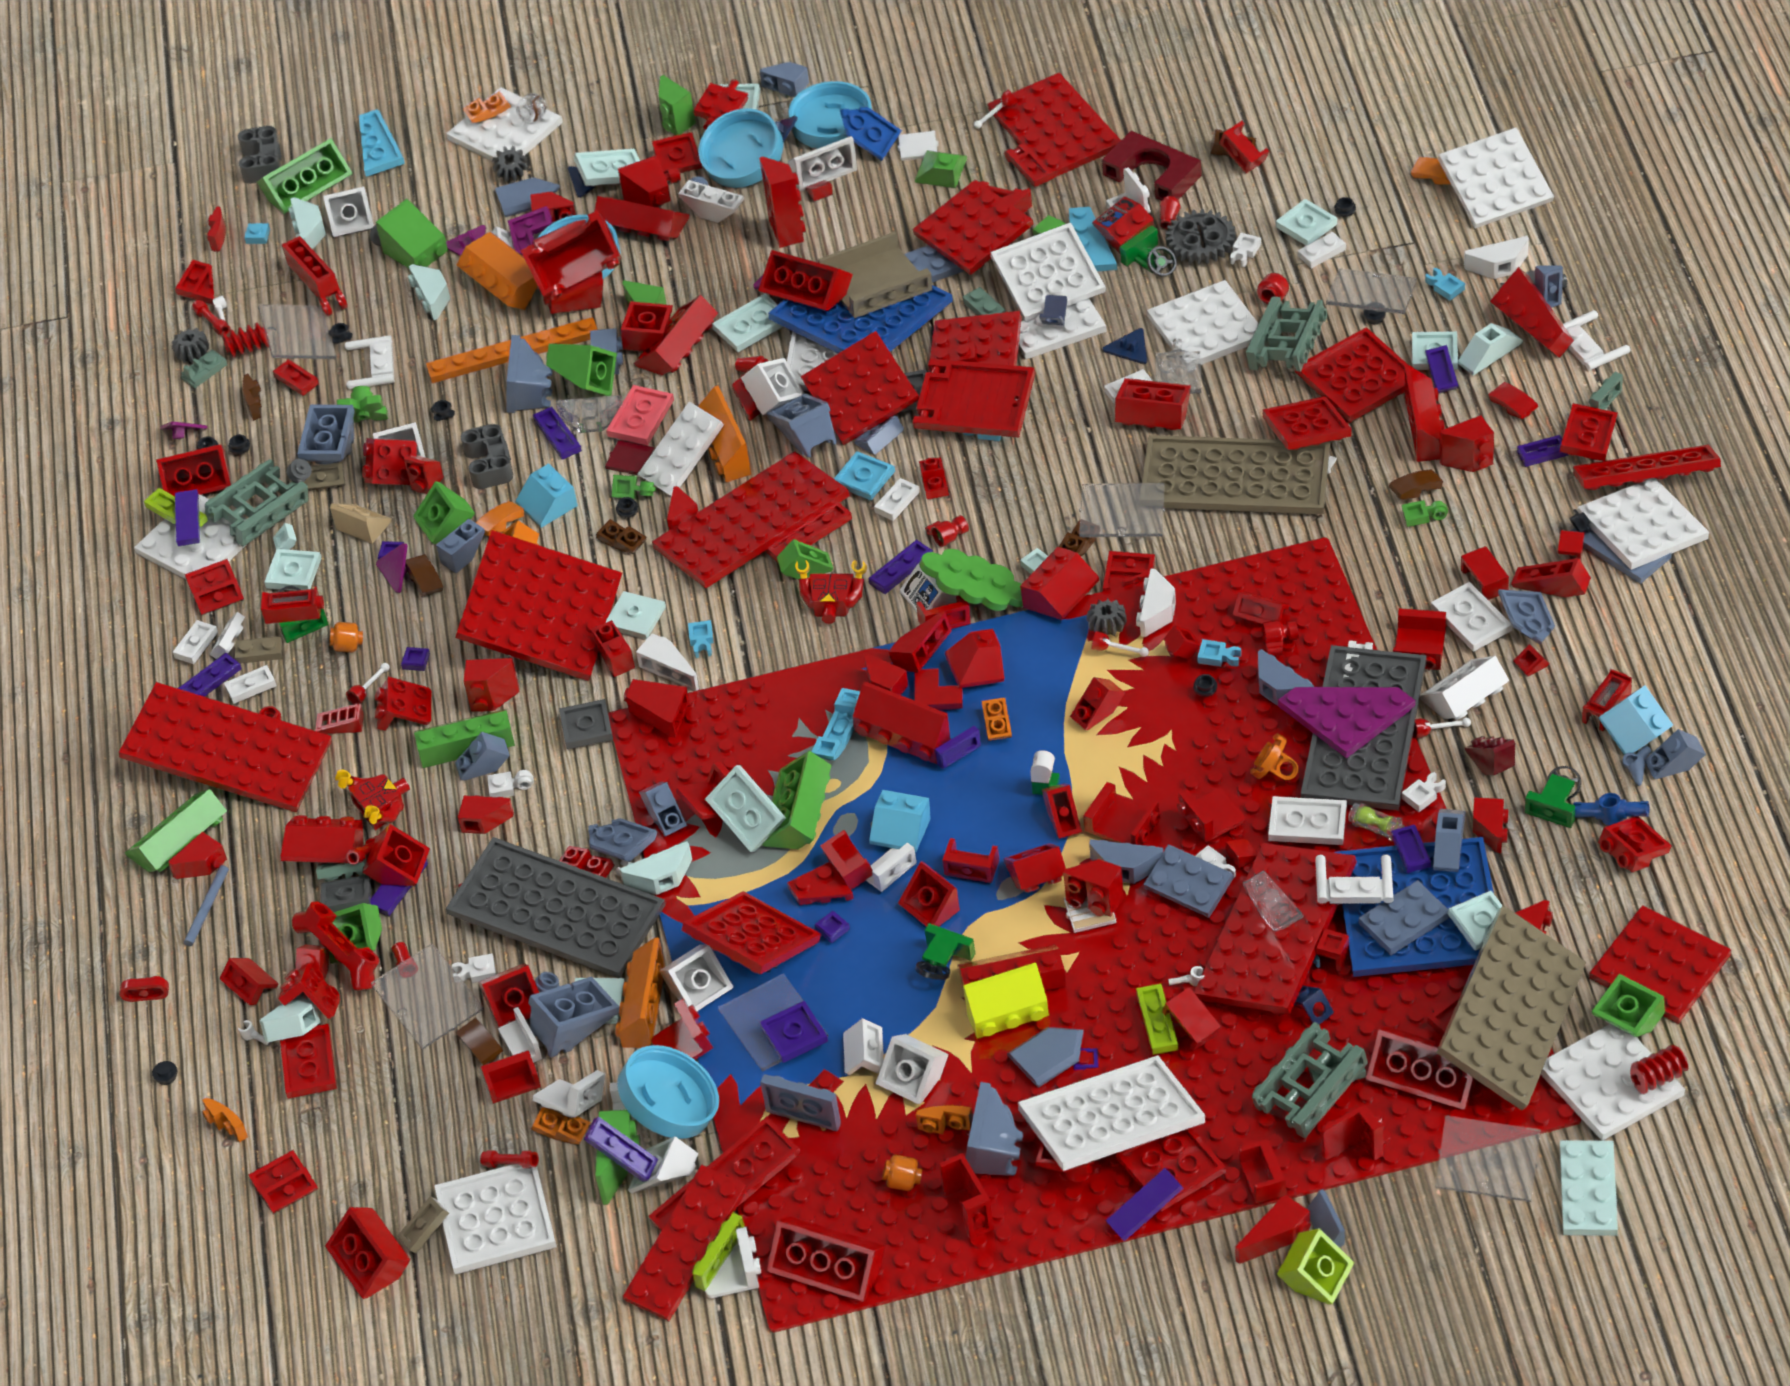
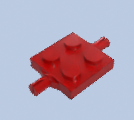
M732 79L728 87L713 83L708 85L694 108V116L707 120L703 125L704 130L720 116L733 110L743 109L748 101V93L735 90L739 85L736 79L735 81Z

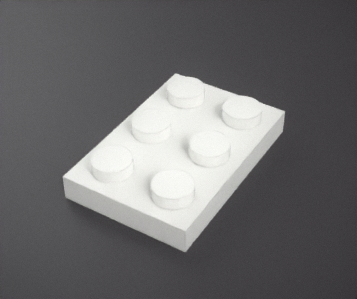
M1470 582L1431 602V609L1433 611L1446 612V624L1473 652L1512 631L1511 623Z
M1273 796L1269 841L1343 845L1347 800Z

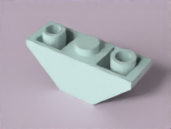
M290 198L292 207L289 208L292 220L296 219L292 221L295 233H300L296 234V237L301 236L314 249L326 235L319 206L297 198Z
M412 264L409 266L410 275H408L411 287H416L415 293L418 300H423L422 305L425 313H430L433 320H436L450 300L447 283L440 270Z
M1491 323L1474 334L1459 358L1458 364L1474 376L1521 345L1523 340L1509 329Z
M686 841L620 868L623 884L655 895L679 886L692 861L689 843Z
M302 992L285 1006L281 1004L259 1020L264 1040L272 1042L306 1034L321 1023V1011Z

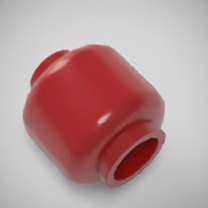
M1279 273L1267 274L1259 283L1257 294L1260 300L1266 304H1269L1272 297H1280L1282 301L1288 294L1289 283Z

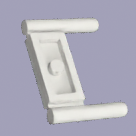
M1595 310L1563 323L1574 340L1568 349L1586 366L1588 371L1630 353V347L1624 345L1603 354V350L1582 329L1581 325L1598 318V313Z
M391 335L345 343L346 350L370 347L372 375L371 378L348 381L346 384L348 389H353L356 386L370 387L395 383Z
M1323 855L1316 856L1317 901L1319 903H1326L1327 901H1330V903H1381V901L1392 903L1394 901L1391 857L1389 855L1381 857L1382 879L1380 877H1329V879H1326L1325 857Z

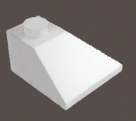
M672 1137L646 1149V1151L659 1160L649 1180L642 1182L634 1176L628 1191L635 1193L675 1181L684 1176H689L695 1169V1160L698 1153L677 1137Z

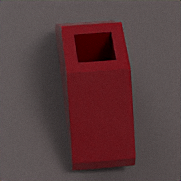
M1481 736L1471 740L1472 745L1464 748L1484 775L1494 776L1515 766L1516 743L1514 739H1504L1503 736L1494 738V736L1488 738Z

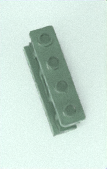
M1272 297L1246 351L1249 370H1258L1260 364L1261 367H1266L1269 360L1285 361L1286 367L1290 369L1292 365H1295V370L1301 372L1303 365L1308 361L1310 350L1314 348L1317 335H1320L1321 326L1327 319V309L1324 308L1323 300H1317L1316 305L1315 302H1310L1307 309L1291 308L1290 301H1285L1282 304L1280 297ZM1282 332L1296 333L1294 337L1280 336Z
M268 459L247 475L242 476L237 482L226 487L221 493L210 498L205 503V514L207 519L214 523L221 518L231 523L230 535L232 537L236 536V542L244 547L308 502V485L302 481L299 483L291 482L286 485L278 479L280 478V468L278 466L274 467V461ZM266 482L269 486L265 488L262 484ZM279 492L282 495L277 498L274 493ZM254 495H258L264 502L254 508L246 502ZM233 505L237 509L232 511L229 507ZM244 514H245L247 517H249V518L246 519L245 521H244L243 518H241V516H243Z
M1316 1022L1303 1031L1298 1042L1287 1050L1285 1057L1278 1065L1271 1069L1269 1076L1262 1084L1255 1088L1252 1095L1255 1108L1259 1111L1263 1109V1112L1268 1114L1275 1105L1289 1113L1285 1117L1287 1126L1291 1129L1295 1128L1296 1133L1304 1139L1368 1064L1364 1049L1357 1045L1353 1047L1352 1044L1348 1043L1341 1052L1327 1044L1330 1040L1328 1031L1326 1029L1322 1030ZM1314 1048L1322 1053L1317 1060L1308 1056ZM1331 1059L1339 1063L1334 1071L1326 1066ZM1307 1067L1321 1075L1310 1089L1295 1082ZM1282 1085L1290 1090L1285 1098L1277 1094ZM1299 1096L1308 1101L1302 1109L1294 1104Z

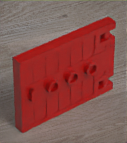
M929 359L928 367L931 372H926L916 407L919 416H914L913 418L914 429L1020 437L1036 374L1034 367Z

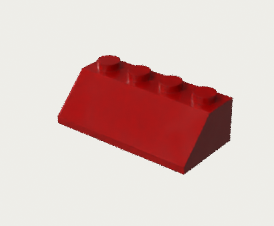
M759 157L768 219L779 248L804 242L803 233L806 232L804 221L801 220V217H804L801 204L798 203V201H801V194L799 189H796V185H799L797 173H792L789 164L767 157Z
M597 196L594 211L597 210L602 214L608 223L619 226V231L631 233V229L638 230V235L650 237V233L657 234V239L669 241L670 237L678 238L690 217V214L603 196Z
M771 250L758 291L828 311L846 296L853 274L836 267Z
M702 295L682 305L669 319L664 337L643 351L633 364L636 367L662 376L669 371L671 373L675 372L681 366L680 360L682 358L685 359L692 352V345L699 343L704 337L702 333L712 327V323L715 322L713 319L717 316L718 312Z
M1410 365L1404 366V398L1416 461L1440 460V431L1445 429L1444 420L1439 419V417H1442L1441 404H1436V401H1438V389L1433 388L1431 378Z
M866 681L862 684L852 716L855 732L861 736L877 740L881 744L895 747L904 753L915 755L924 761L937 764L935 749L951 740L948 714Z
M1056 945L957 964L962 987L963 985L1036 963L1044 991L1066 987L1064 965L1060 950Z
M1388 1026L1378 1030L1366 1077L1367 1080L1464 1110L1478 1082L1475 1078L1436 1053L1440 1042Z
M787 1216L777 1221L767 1271L864 1302L879 1274L886 1245L793 1216Z

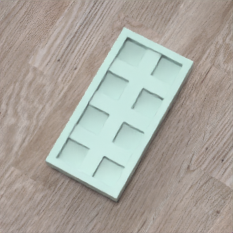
M1560 1140L1563 1235L1617 1236L1614 1142Z

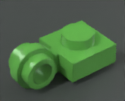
M613 475L612 497H631L636 499V490H640L639 495L653 496V492L656 491L654 482L640 481V485H637V476Z
M1424 500L1402 504V512L1407 527L1430 523L1429 516L1435 520H1442L1448 513L1447 505L1442 501H1435L1431 506H1426Z

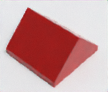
M924 862L919 863L898 902L899 905L925 926H928L929 923L940 926L960 910L957 888Z

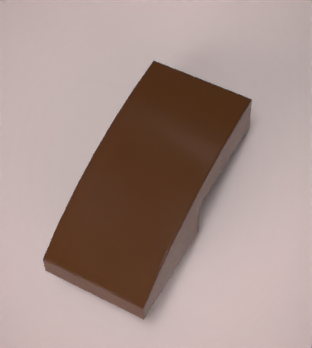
M247 373L243 378V392L251 418L255 421L261 418L259 411L262 408L259 396L261 388L258 381L252 380Z
M1432 469L1422 470L1404 475L1389 484V488L1398 498L1408 500L1409 498H1419L1421 490L1441 489L1443 480Z
M611 519L596 533V538L601 542L633 554L647 540L645 535L628 525L624 528Z
M1079 520L1072 533H1066L1059 547L1077 552L1082 557L1100 534V527Z
M425 554L406 560L405 567L411 581H415L421 597L443 591L444 586L434 566Z
M476 1017L456 1031L460 1040L470 1049L482 1065L495 1060L504 1051Z

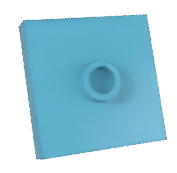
M856 451L834 479L846 487L849 492L872 501L894 474L895 466Z

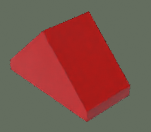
M673 486L667 516L669 530L674 529L681 522L688 520L698 512L697 503L678 486Z

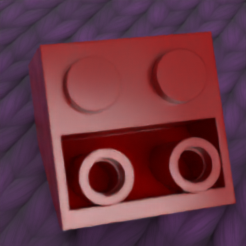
M1097 859L1067 868L1063 872L1066 901L1074 908H1081L1087 898L1088 909L1093 914L1111 917L1124 898L1121 866Z

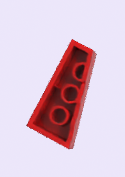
M1518 267L1490 300L1494 306L1559 358L1573 343L1574 340L1543 298L1539 289L1536 288L1530 276Z

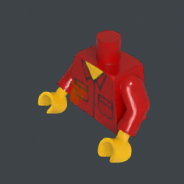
M806 560L807 567L805 570H800L798 568V561L796 562V571L800 574L801 578L798 579L800 596L809 608L814 609L815 616L822 617L824 623L832 624L835 622L836 617L847 616L849 609L853 608L862 598L864 584L862 574L867 571V565L864 561L860 570H856L857 561L854 560L851 567L856 572L855 577L854 573L810 574V578H807V573L810 570L808 561Z
M343 769L338 770L335 776V780L338 781L340 788L349 787L352 803L374 830L379 829L386 822H394L404 809L401 795L410 790V786L405 778L392 784L384 774L370 778H359L351 776L348 771Z

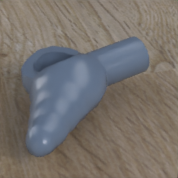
M1646 745L1637 754H1625L1622 760L1624 767L1630 771L1637 786H1641L1643 782L1644 760L1651 753V749Z

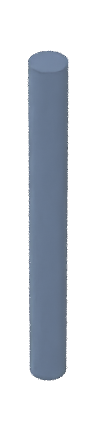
M224 865L219 867L184 940L185 945L193 946L229 871L228 867Z

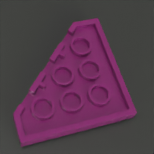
M1295 687L1278 699V706L1345 758H1348L1416 705V700L1398 687Z

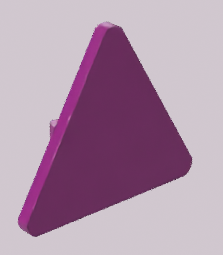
M478 226L446 241L448 250L461 256L467 245L485 235L486 226Z
M172 421L161 425L160 429H172V439L184 438V429H207V425Z
M406 543L401 544L376 561V566L396 593H401L403 577L407 573L405 562L408 545Z

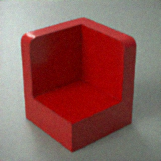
M1561 530L1558 554L1573 555L1582 562L1584 533Z
M1324 929L1316 947V954L1336 959V971H1342L1349 955V935Z

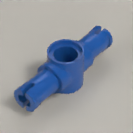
M1606 793L1599 800H1595V802L1573 803L1576 806L1575 818L1595 817L1596 819H1602V822L1607 826L1621 822L1623 819H1627V817H1649L1650 812L1649 801L1627 802L1626 799H1620V796L1615 793Z

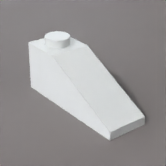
M651 633L636 651L639 667L693 691L699 690L696 672L673 643L665 637Z

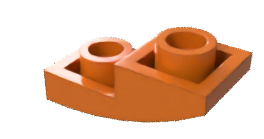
M498 91L484 102L477 98L463 108V111L471 122L475 123L497 116L511 106L502 93Z
M1419 157L1410 172L1413 178L1432 179L1434 184L1451 185L1439 160L1436 158Z
M508 501L488 511L476 524L484 528V535L490 536L491 530L503 532L506 529V522H513L515 519L524 517V508Z
M1005 697L982 701L988 741L1011 738L1012 733Z
M207 1097L202 1099L205 1107L202 1113L209 1124L214 1123L219 1131L225 1128L230 1136L234 1134L239 1142L248 1138L243 1122L232 1110Z
M542 1106L531 1130L558 1141L580 1145L591 1122L578 1116L575 1118L567 1117Z
M934 1106L917 1110L916 1113L918 1129L927 1133L943 1134L946 1126L956 1130H971L973 1121L971 1107Z

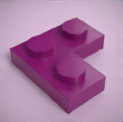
M547 206L508 220L514 249L522 255L520 250L532 245L535 234L543 232L552 224L550 211Z

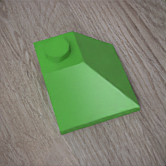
M927 150L915 178V183L956 188L967 161V156Z
M435 481L413 517L431 543L437 544L467 519L471 520L475 512L464 498L440 482Z
M361 903L334 912L337 916L333 924L358 949L369 947L372 951H375L382 931L378 906ZM329 950L330 964L339 962Z

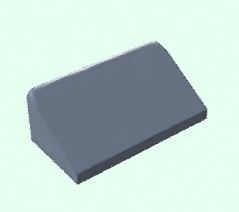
M1561 265L1536 266L1534 285L1539 289L1551 308L1561 305L1563 267Z
M892 416L860 435L854 442L869 453L877 454L897 437L904 428L898 417Z
M1323 1189L1319 1190L1307 1207L1310 1211V1220L1315 1229L1323 1231L1338 1247L1344 1246L1345 1229L1326 1192Z

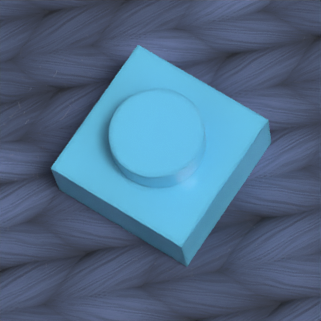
M248 223L244 237L246 244H267L270 232L269 223Z

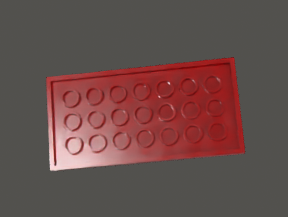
M794 451L698 511L696 515L681 522L674 529L653 540V548L704 588H708L821 513L850 496L849 490Z
M156 682L119 750V758L297 813L332 742V736Z
M1262 843L1202 975L1205 977L1199 980L1194 991L1199 1000L1290 1014L1316 956V947L1323 931L1328 929L1339 904L1330 903V901L1326 903H1319L1317 901L1315 858L1318 855L1325 857L1326 879H1329V877H1350L1357 863L1355 855Z

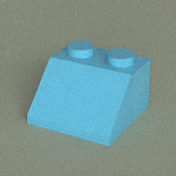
M549 463L530 474L515 500L516 504L524 508V512L540 528L578 506L574 487Z
M1646 686L1633 692L1598 717L1624 755L1636 752L1673 726V723Z
M882 790L874 810L869 843L894 849H900L906 843H909L917 852L931 819L929 798Z

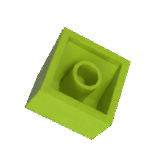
M1314 1229L1298 1234L1277 1275L1295 1292L1331 1305L1334 1303L1355 1262L1323 1231Z

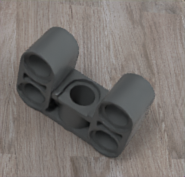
M255 127L244 129L238 133L237 137L242 154L246 156L239 161V167L245 183H257L262 177L281 167L282 155L275 127Z
M488 424L468 429L461 434L460 439L467 458L474 459L487 456L474 460L469 464V473L472 485L475 488L485 489L508 483L513 479L507 442L504 439L502 428L498 424Z

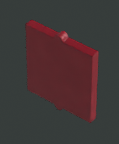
M618 440L614 450L610 452L605 469L638 475L655 448Z

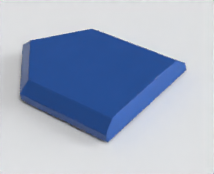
M860 107L859 109L852 110L840 109L847 138L852 136L857 145L882 161L902 130L869 107Z

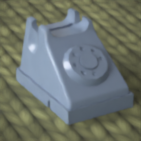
M520 335L511 336L507 373V413H515L516 410L549 408L551 406V400H547L546 397L552 395V389L549 388L551 387V380L547 379L548 376H552V369L543 363L540 355L534 352L526 340L520 338Z
M803 394L767 412L769 420L795 446L801 455L810 458L811 448L824 441L831 442L833 445L837 443L828 402Z
M310 404L297 453L298 457L306 461H315L317 464H331L341 462L347 455H350L352 451L351 444L355 438L353 421L355 410L353 405Z
M591 976L572 982L571 985L566 984L531 995L528 1002L531 1006L530 1029L534 1036H537L546 1046L548 1056L554 1057L562 1049H564V1053L572 1051L579 1042L615 1015H618L620 1007Z
M981 1082L967 1145L966 1159L975 1174L1014 1176L1017 1167L1013 1166L1011 1161L1019 1159L1020 1148L1015 1146V1142L1022 1141L1023 1133L1015 1127L1012 1113L1008 1106L1003 1104L996 1089L992 1088L990 1083Z

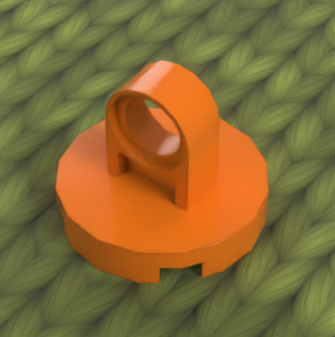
M1275 734L1273 739L1276 741L1273 744L1268 742L1254 762L1257 768H1253L1250 771L1251 775L1257 779L1264 777L1268 771L1284 780H1290L1297 775V763L1282 752L1286 739L1279 734ZM1290 762L1292 764L1293 770L1290 775L1284 776L1281 774L1280 766L1282 763Z

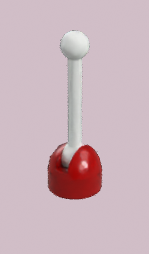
M1007 89L1001 95V103L981 120L975 121L974 127L976 129L981 128L982 123L1003 106L1012 107L1019 101Z
M1095 631L1091 646L1093 650L1104 651L1111 646L1140 653L1142 657H1146L1149 654V650L1145 647L1139 649L1110 642L1107 634Z
M387 663L381 664L380 669L363 686L354 685L346 692L347 699L352 704H361L367 697L365 690L383 672L389 670V665Z
M1466 717L1461 721L1430 724L1426 719L1419 718L1415 719L1413 732L1416 738H1423L1430 733L1431 729L1460 725L1469 727L1471 720Z

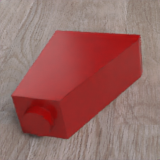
M632 679L630 687L626 688L624 693V701L627 702L630 713L670 737L676 738L689 705L687 687Z

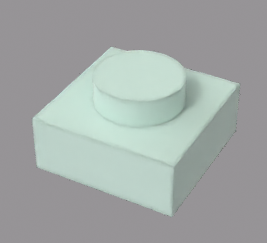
M284 523L275 534L273 541L276 549L290 550L295 545L297 540L292 525Z
M1036 548L1020 560L1021 567L1032 574L1048 556Z

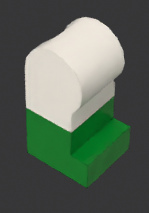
M1037 751L1034 754L1033 765L1030 771L1032 794L1043 795L1042 789L1059 785L1060 774L1053 773L1055 758L1048 751Z

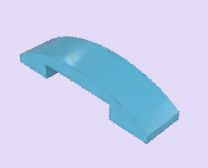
M841 689L834 703L835 712L823 737H818L812 749V752L820 758L836 760L848 744L854 731L852 716L860 691Z

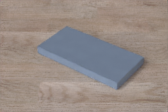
M1589 526L1588 528L1591 532L1583 531L1584 548L1640 584L1671 559L1672 553H1669L1655 561L1631 570ZM1573 528L1572 530H1570V531L1578 532L1575 528Z

